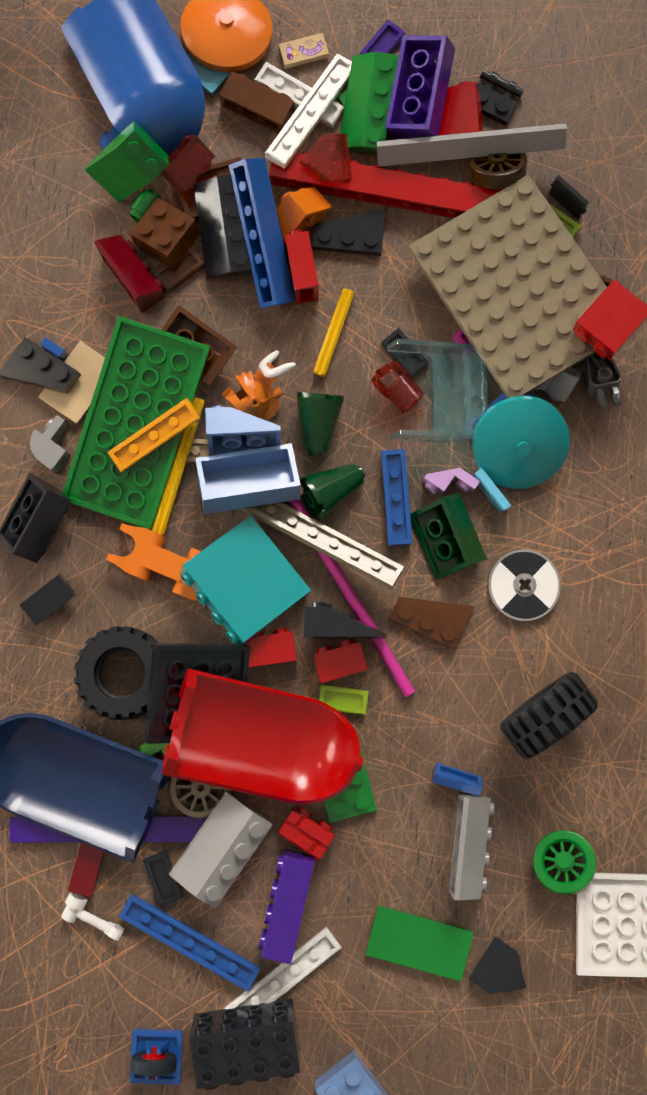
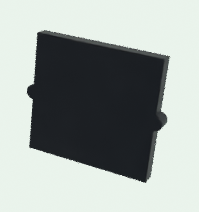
M558 175L550 184L549 194L579 220L587 212L586 208L589 201Z

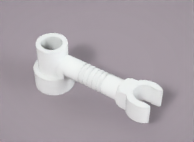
M70 892L65 901L67 905L61 917L70 923H74L78 918L104 931L110 938L118 941L125 928L121 925L107 922L85 911L84 908L88 899L83 895Z

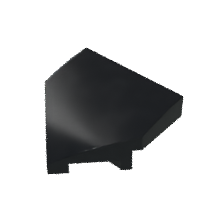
M495 936L470 975L469 980L489 994L527 988L518 951Z

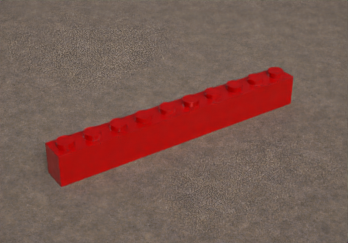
M310 152L296 153L285 169L271 161L269 170L271 185L298 190L315 186L321 194L450 218H456L501 191L475 186L472 182H454L446 177L437 179L424 173L415 175L407 173L402 169L388 170L382 166L378 167V165H361L357 161H339L331 156L325 158L318 157Z

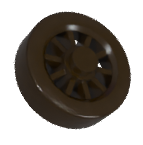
M496 153L485 157L468 158V176L470 180L485 189L502 190L526 176V153Z

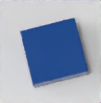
M46 337L40 343L43 349L63 362L69 356L64 349Z

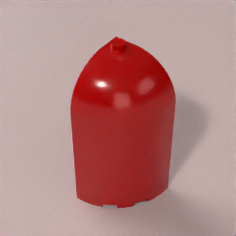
M187 669L178 695L181 697L177 711L173 712L169 730H172L170 745L167 744L165 748L162 775L290 803L309 804L325 801L337 796L350 785L356 773L361 771L363 757L360 755L358 735L346 717L332 706L313 698Z

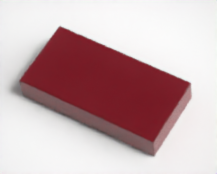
M80 842L68 892L87 897L93 896L104 851Z

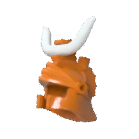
M276 350L260 362L259 370L256 371L255 375L249 371L248 373L242 372L240 376H235L241 388L235 393L228 387L222 395L225 396L234 409L270 421L273 416H276V412L280 408L279 397L283 395L279 387L272 390L271 386L276 381V377L290 371L296 364L291 362L279 367H273L271 363L279 355V351Z

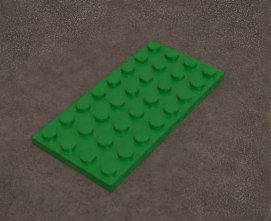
M118 316L63 489V493L72 500L70 503L152 530L184 431L124 472H120L107 452L184 399L188 398L193 405L211 350L210 346Z

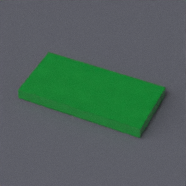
M377 905L365 955L462 981L474 932L462 927Z

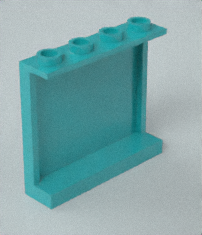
M252 516L246 518L183 564L180 570L183 582L188 587H193L197 592L195 594L196 598L203 606L207 605L212 611L211 616L218 625L222 624L227 630L226 635L233 644L237 643L241 646L296 602L305 598L311 591Z

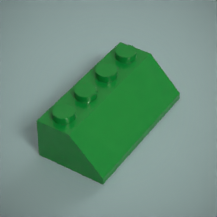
M371 52L352 56L338 150L377 156V142L386 141L387 137L385 126L399 55Z

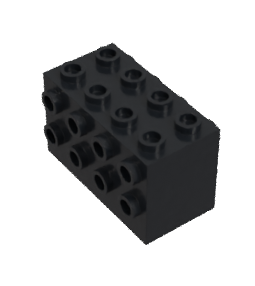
M293 998L194 1014L189 1039L197 1089L213 1090L220 1085L230 1084L231 1086H238L246 1081L264 1082L271 1077L281 1076L282 1078H290L300 1073V1044Z

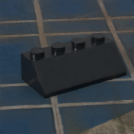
M231 175L216 176L193 184L207 279L252 274Z

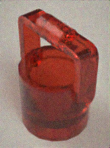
M392 361L390 364L380 367L371 379V383L385 398H388L402 414L412 409L425 395V392L397 361ZM393 369L399 377L387 388L379 378H383Z

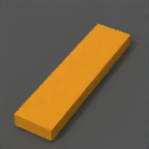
M186 398L107 453L120 472H124L202 418L190 400Z

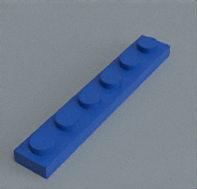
M133 893L119 915V918L246 991L250 990L261 969L260 966Z

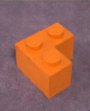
M315 186L306 189L301 188L295 192L289 191L281 197V204L276 208L284 246L285 235L294 230L304 231L306 227L320 223L332 208Z

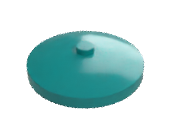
M533 396L510 397L494 404L479 419L472 438L473 454L479 469L482 468L494 483L512 489L530 488L550 479L562 467L570 446L569 430L561 413L549 402Z

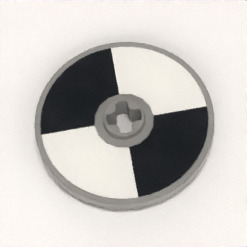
M522 549L507 553L495 563L489 575L488 590L493 604L503 615L517 621H532L543 617L555 606L560 594V577L556 567L546 556L533 550ZM520 580L529 581V591L526 589L521 591L519 589V587L521 586V584L519 583Z

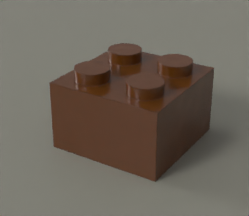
M157 197L131 231L130 235L138 249L174 269L198 238L200 231L194 218Z

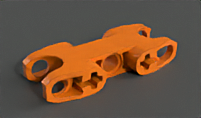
M122 523L119 530L133 537L135 542L134 550L125 557L108 554L106 560L117 565L126 573L144 581H148L152 571L175 580L173 593L192 601H198L195 595L197 592L192 586L188 587L183 582L180 570L183 564L201 551L190 548L187 557H182L162 548L166 540L165 536L146 528Z

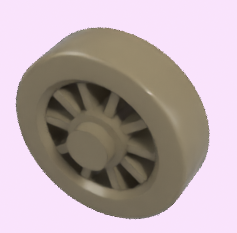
M169 776L168 789L173 804L180 812L190 817H208L226 791L228 793L231 792L230 789L193 781L180 782L179 778ZM180 788H190L184 793L180 791ZM210 789H218L216 794L210 791ZM193 794L191 802L188 801L186 798ZM208 795V796H210L212 799H210L209 801L206 802V801H205V796ZM201 798L202 803L197 804V799Z

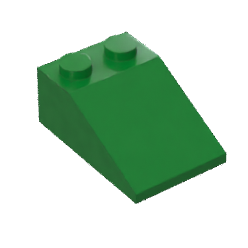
M133 121L84 170L115 200L121 202L153 181L169 166L168 154Z

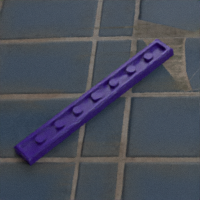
M155 816L154 819L149 818L144 832L147 834L144 842H191L207 817ZM10 817L9 842H80L21 817Z

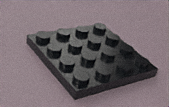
M153 643L145 742L147 744L170 743L172 730H169L173 712L177 711L181 697L178 695L187 669L247 683L250 646L245 644L241 646L239 644Z

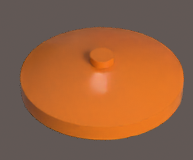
M190 0L181 16V39L186 51L200 65L214 71L237 72L245 70L259 62L271 44L272 21L267 8L260 0Z

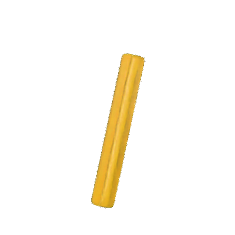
M344 288L341 292L313 370L316 376L323 378L326 376L354 297L352 290Z

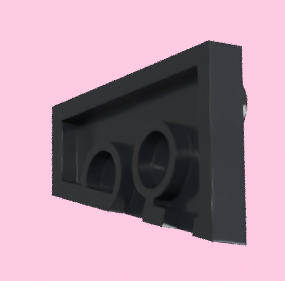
M386 208L314 224L312 250L381 256Z
M24 337L0 370L1 378L17 380L24 384L30 383L66 394L69 393L81 376L77 370Z

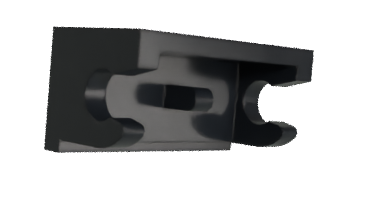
M59 573L24 600L20 606L34 624L38 625L75 596L74 590Z

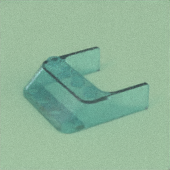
M396 339L389 344L387 351L419 353L425 355L430 361L433 420L432 431L399 430L390 435V440L441 443L472 440L479 419L488 410L486 365L472 344Z

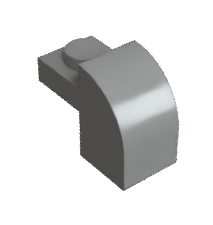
M58 415L47 422L43 434L34 429L30 439V447L35 458L56 474L70 456L66 450L56 444L69 427V424Z

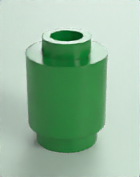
M152 189L148 191L142 190L130 207L131 212L129 216L138 223L157 197L161 198L160 195Z

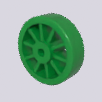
M559 830L549 833L537 844L533 855V867L537 878L546 889L558 895H575L585 890L593 881L596 873V856L592 846L584 837L572 831ZM560 842L561 852L559 853L552 847L553 844ZM563 842L572 843L568 852L564 850ZM577 846L581 850V853L572 856V853L575 847ZM548 849L555 855V858L545 856ZM584 857L585 864L575 863L576 860ZM544 861L555 863V865L545 868ZM574 868H579V869H584V870H583L582 874L579 875V874L574 870ZM557 870L558 872L553 879L548 873ZM572 873L577 879L569 882L568 874ZM561 874H565L566 882L558 881Z

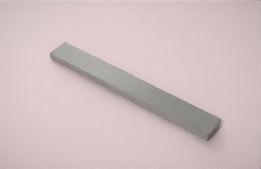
M565 123L378 141V167L485 157L496 153L516 154L565 149L567 126Z

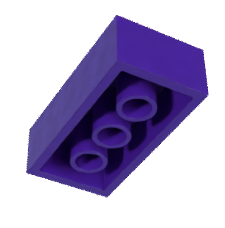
M402 36L385 126L395 139L439 136L455 53V47L447 36Z
M286 849L285 855H279L276 873L280 874L279 880L274 879L270 898L274 899V904H268L264 923L269 925L268 929L262 930L258 949L263 950L261 958L286 964L292 963L314 866V857L309 854Z

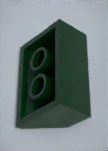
M460 493L442 497L410 514L411 522L435 580L487 560Z

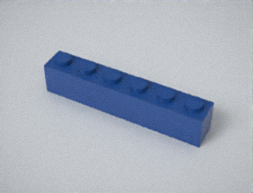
M252 158L230 164V174L260 309L294 302L296 300L265 158Z

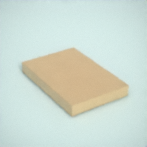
M79 341L65 360V363L81 374L80 378L68 394L44 389L39 398L79 425L88 413L105 357L82 341Z

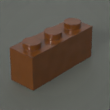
M232 71L219 94L221 106L277 133L281 132L294 113V101L291 97L284 93L279 94L272 91L266 84H258L251 81L248 76L242 73L237 74Z

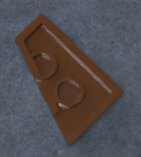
M399 597L389 619L455 650L475 606Z

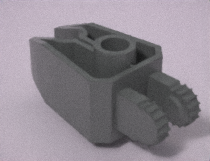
M596 353L597 359L593 355L584 359L583 374L586 395L592 399L596 398L601 410L606 409L607 401L605 396L610 395L615 407L620 406L621 397L618 388L622 375L613 358L609 360Z

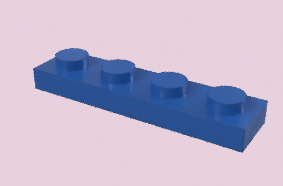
M405 449L381 451L388 546L412 545Z

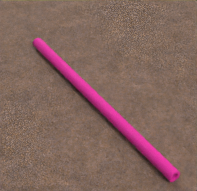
M300 499L287 501L291 508L310 517ZM317 551L358 620L378 629L339 563ZM370 639L403 695L407 697L414 693L413 686L384 639Z

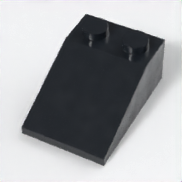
M312 602V607H304V637L315 639H386V633L338 609L332 608V604Z

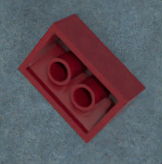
M122 235L98 239L94 242L103 261L141 313L165 298L162 289H164L163 284L157 276L153 278L148 272L151 270L150 266L144 258L139 260L135 254L137 249L130 239L126 241Z

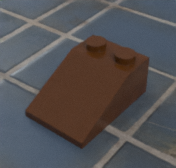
M179 305L161 329L211 347L201 381L211 386L238 348Z

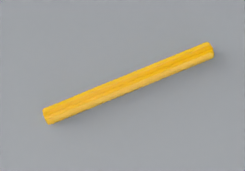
M195 397L193 406L201 416L204 400ZM199 421L184 430L152 527V531L158 534H165Z

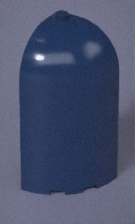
M24 713L0 720V807L18 817L134 863L147 836L144 832L149 822L148 819H154L160 803L157 800L159 789H164L167 776L162 775L163 761L47 715Z

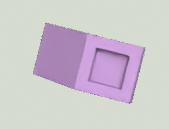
M456 468L427 474L422 482L426 484L424 487L431 493L442 495L452 480L456 482L455 486L464 492L470 491L471 493L480 481L463 469Z

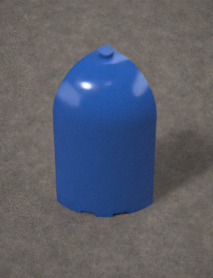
M93 0L83 8H76L66 19L61 30L111 123L121 133L135 121L168 154V158L183 160L200 133L204 119L205 96L198 73L157 1Z

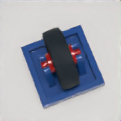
M134 1028L132 1030L130 1083L180 1085L183 1030Z

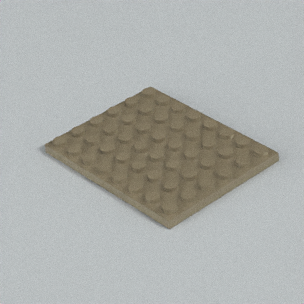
M529 174L408 246V250L507 398L525 396L596 353L592 345L577 338L573 328L576 321L607 287Z

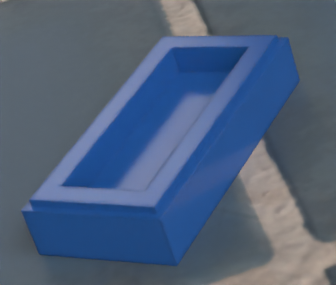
M435 763L432 782L480 797L482 791L481 776Z

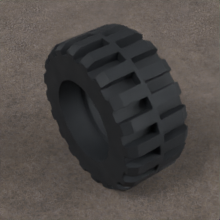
M127 626L110 627L108 630L97 632L94 638L90 637L85 642L87 645L84 649H80L77 654L80 656L79 660L74 663L76 677H73L74 684H77L79 689L76 691L79 698H83L85 701L84 705L88 709L94 710L95 714L107 717L110 720H129L141 717L147 713L153 643L158 642L150 634ZM120 650H128L140 657L145 666V679L140 689L124 697L111 694L105 689L101 680L103 662L110 654Z
M568 672L547 685L508 715L500 724L501 731L522 758L530 759L545 751L581 725L583 721L596 711L598 701L577 673Z

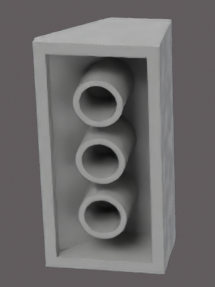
M226 791L169 875L196 898L216 908L271 828L272 823L262 813Z
M458 794L449 893L454 900L481 899L482 892H486L487 878L483 877L484 867L488 868L489 852H486V844L491 842L492 828L488 827L489 817L492 818L494 814V803L491 802V798L488 796L480 795L479 797L473 794Z

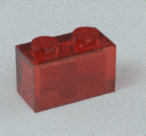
M187 135L168 157L169 166L161 174L176 190L188 191L196 184V178L211 167V161L215 155L197 135Z

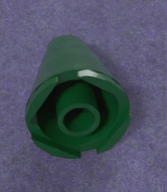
M297 392L296 398L304 450L309 451V456L322 457L323 452H328L344 402V396Z
M354 463L302 476L299 478L303 491L300 498L313 517L319 516L318 521L327 518L364 484L365 473L359 465L356 466Z

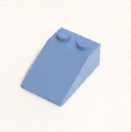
M214 406L212 408H205L209 456L281 445L279 425L231 407Z

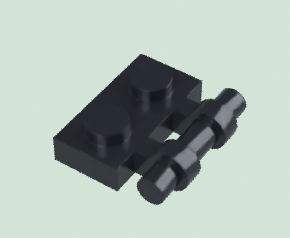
M483 69L480 79L487 83L485 86L478 82L476 83L480 91L481 113L506 126L518 103L510 99L511 96L515 95L521 98L525 89L517 86L518 83L512 80L508 82L500 78L499 74L494 71L490 73ZM494 85L505 90L504 95L492 90Z

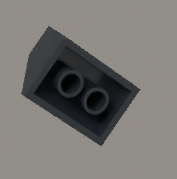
M29 473L0 527V540L13 555L38 563L41 556L45 554L52 535L57 532L58 524L63 515L69 510L72 500L61 490Z

